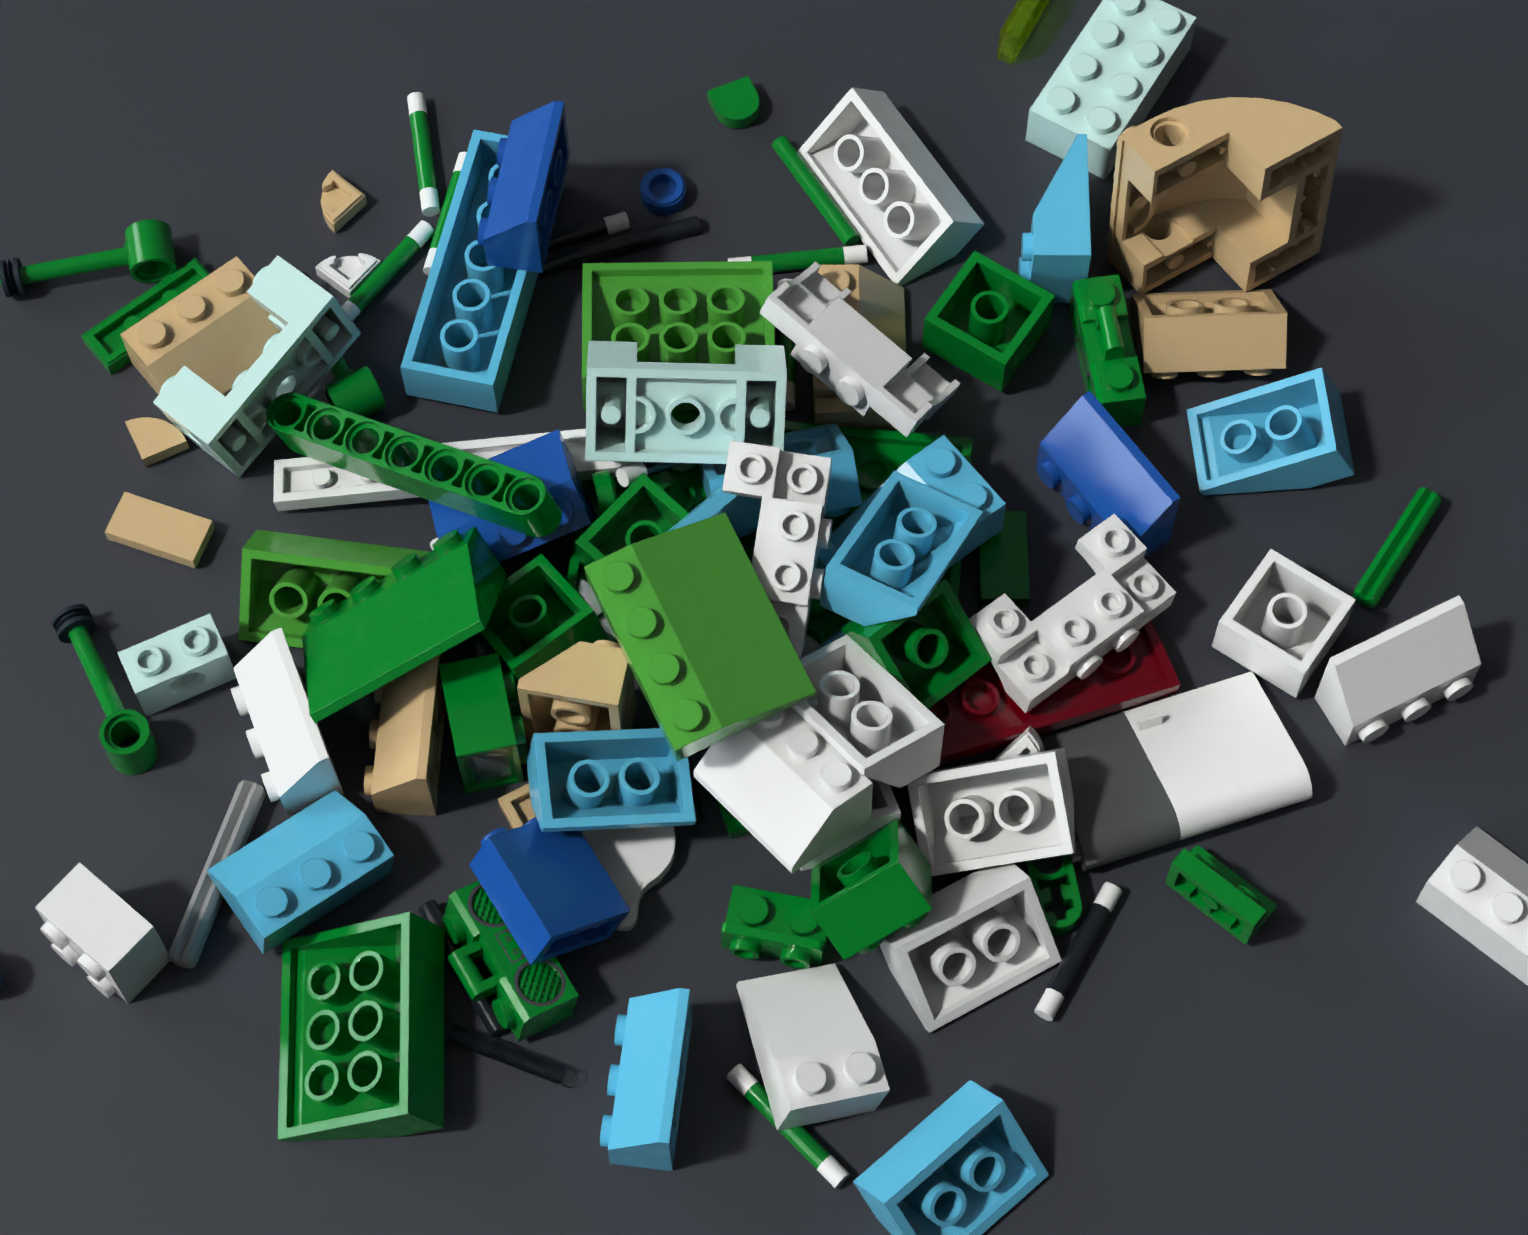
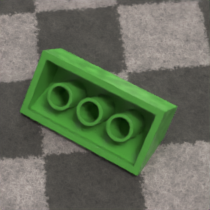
M257 529L242 548L238 640L260 643L271 631L282 628L289 647L303 648L302 635L311 621L309 615L318 606L332 599L338 604L351 597L350 591L367 578L375 576L377 581L392 574L391 568L404 557L416 553L420 558L430 551Z

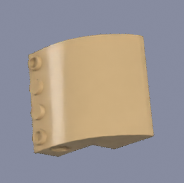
M1227 97L1203 100L1177 107L1155 116L1138 126L1127 128L1118 136L1106 261L1109 265L1112 264L1133 288L1142 295L1212 257L1246 293L1320 252L1343 127L1336 120L1317 111L1288 102L1264 98Z

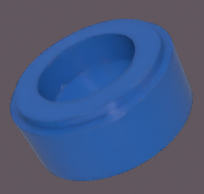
M657 168L648 172L640 184L643 206L656 215H670L681 209L686 201V184L681 174L670 168Z

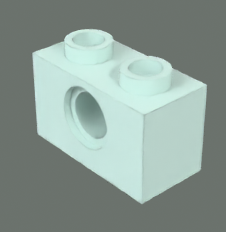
M210 613L117 652L146 717L236 679L234 667Z

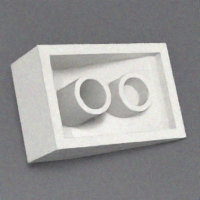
M835 963L738 981L736 987L777 1131L872 1112L877 1109L890 1091L876 1041Z

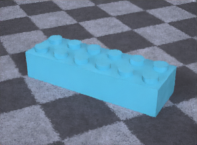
M474 129L400 368L406 395L498 413L539 272L487 265L484 246L478 245L477 242L478 228L481 218L489 217L491 206L487 204L488 186L491 177L498 178L501 166L497 165L498 145L501 138H508V136ZM566 172V174H565V178H564V183H563L561 195H562L563 188H564V185H565V181H566V178H567V172Z

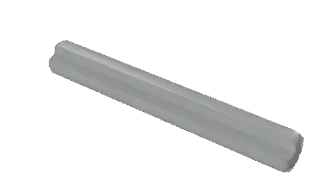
M242 780L238 783L168 953V958L171 962L179 967L193 969L199 960L224 898L207 874V870L245 846L265 798L263 787L257 783Z

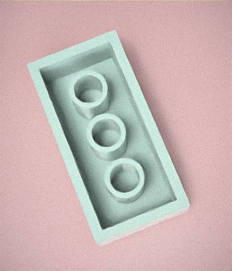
M1102 0L1029 109L1025 140L1064 159L1077 134H1087L1088 172L1105 180L1115 166L1118 136L1127 128L1142 124L1191 48L1197 17L1161 0Z

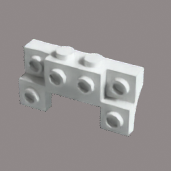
M815 261L799 276L790 281H784L767 297L760 314L796 344L790 355L800 362L807 372L819 378L845 404L852 406L863 417L873 409L907 438L925 419L928 420L956 392L961 383L956 379L951 384L926 364L930 357L925 353L907 368L912 358L847 304L846 301L852 291L847 287L843 291L838 290L818 273L821 265Z
M730 441L722 491L726 494L762 499L752 566L799 659H801L804 653L812 598L821 599L825 569L817 568L819 550H828L831 540L833 520L825 519L824 517L833 461L832 458L781 451L779 447Z
M1115 513L1078 539L1075 547L1096 574L1033 621H1030L1005 593L969 619L992 659L990 662L996 670L1005 692L1025 714L1075 676H1078L1081 680L1088 677L1101 665L1103 661L1101 657L1113 648L1117 652L1127 648L1139 635L1138 630L1171 606L1177 593L1144 558L1147 547Z

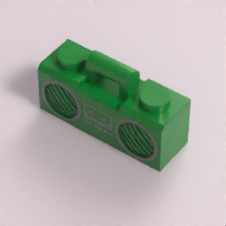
M1117 274L1078 279L1072 283L1068 311L1086 393L1091 391L1120 427L1141 425L1146 393L1138 357L1135 354L1120 276Z
M479 880L449 895L445 914L442 918L443 925L450 940L454 944L460 942L462 947L453 951L448 956V960L473 1002L480 1001L495 993L492 1001L494 1014L504 1029L510 1027L518 1042L572 1016L579 995L557 958L553 957L530 965ZM477 959L487 979H483L473 960Z

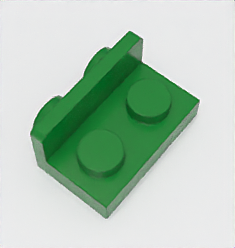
M1201 846L1193 847L1190 852L1183 848L1171 863L1165 884L1244 945L1251 941L1276 909V904Z
M733 884L726 921L722 924L721 948L729 949L730 954L742 959L755 960L760 955L778 958L783 965L796 969H807L810 965L822 966L827 936L810 913L809 898Z

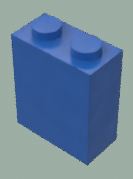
M536 817L521 827L508 830L507 827H500L488 833L481 840L480 844L482 847L469 864L530 965L610 938L631 911L581 831L542 832Z

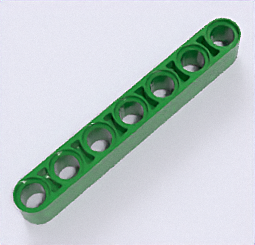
M289 392L281 394L271 402L267 409L266 418L270 427L287 447L295 453L531 537L547 536L555 531L561 522L562 509L543 481L529 473L298 393Z

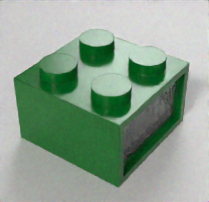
M498 653L438 665L465 794L524 782L521 765L527 763L528 747L513 673L509 669L501 670Z

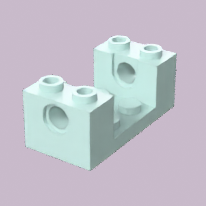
M278 255L270 265L263 267L256 274L253 285L248 289L247 293L255 303L270 313L268 319L281 332L274 334L267 341L263 353L249 370H245L237 376L228 395L225 397L184 365L176 375L171 376L164 382L158 397L153 401L188 439L239 478L276 435V432L270 427L266 418V412L271 402L281 394L289 392L308 397L361 334L333 295Z
M588 341L585 461L726 464L730 441L779 447L781 451H784L787 383L784 346L735 344V364L637 362V342ZM680 403H691L698 408L700 414L695 421L684 424L676 421L671 412Z

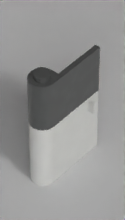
M1252 671L1040 737L1044 751L1065 748L1074 797L1075 853L1069 854L1072 863H1078L1083 871L1312 798L1313 794L1307 767Z

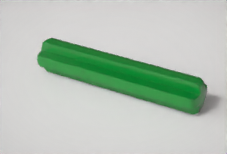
M1421 487L1417 490L1357 584L1352 595L1356 599V603L1363 605L1367 609H1373L1377 606L1439 508L1441 496L1438 493L1433 492L1428 487Z

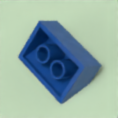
M553 101L512 120L508 138H501L499 141L497 165L501 166L498 178L491 177L487 204L491 206L488 218H481L477 236L478 245L484 246L487 265L543 273L570 157L565 104L562 101Z
M1091 391L1081 396L1040 442L1036 463L1037 473L1048 488H1055L1065 499V505L1071 517L1079 524L1085 523L1090 531L1115 513L1147 547L1145 557L1170 541L1181 497Z
M559 429L488 459L529 473L543 481L562 509L561 522L555 531L549 535L539 538L531 537L428 500L438 539L453 530H458L462 534L476 527L499 563L588 526L597 519Z

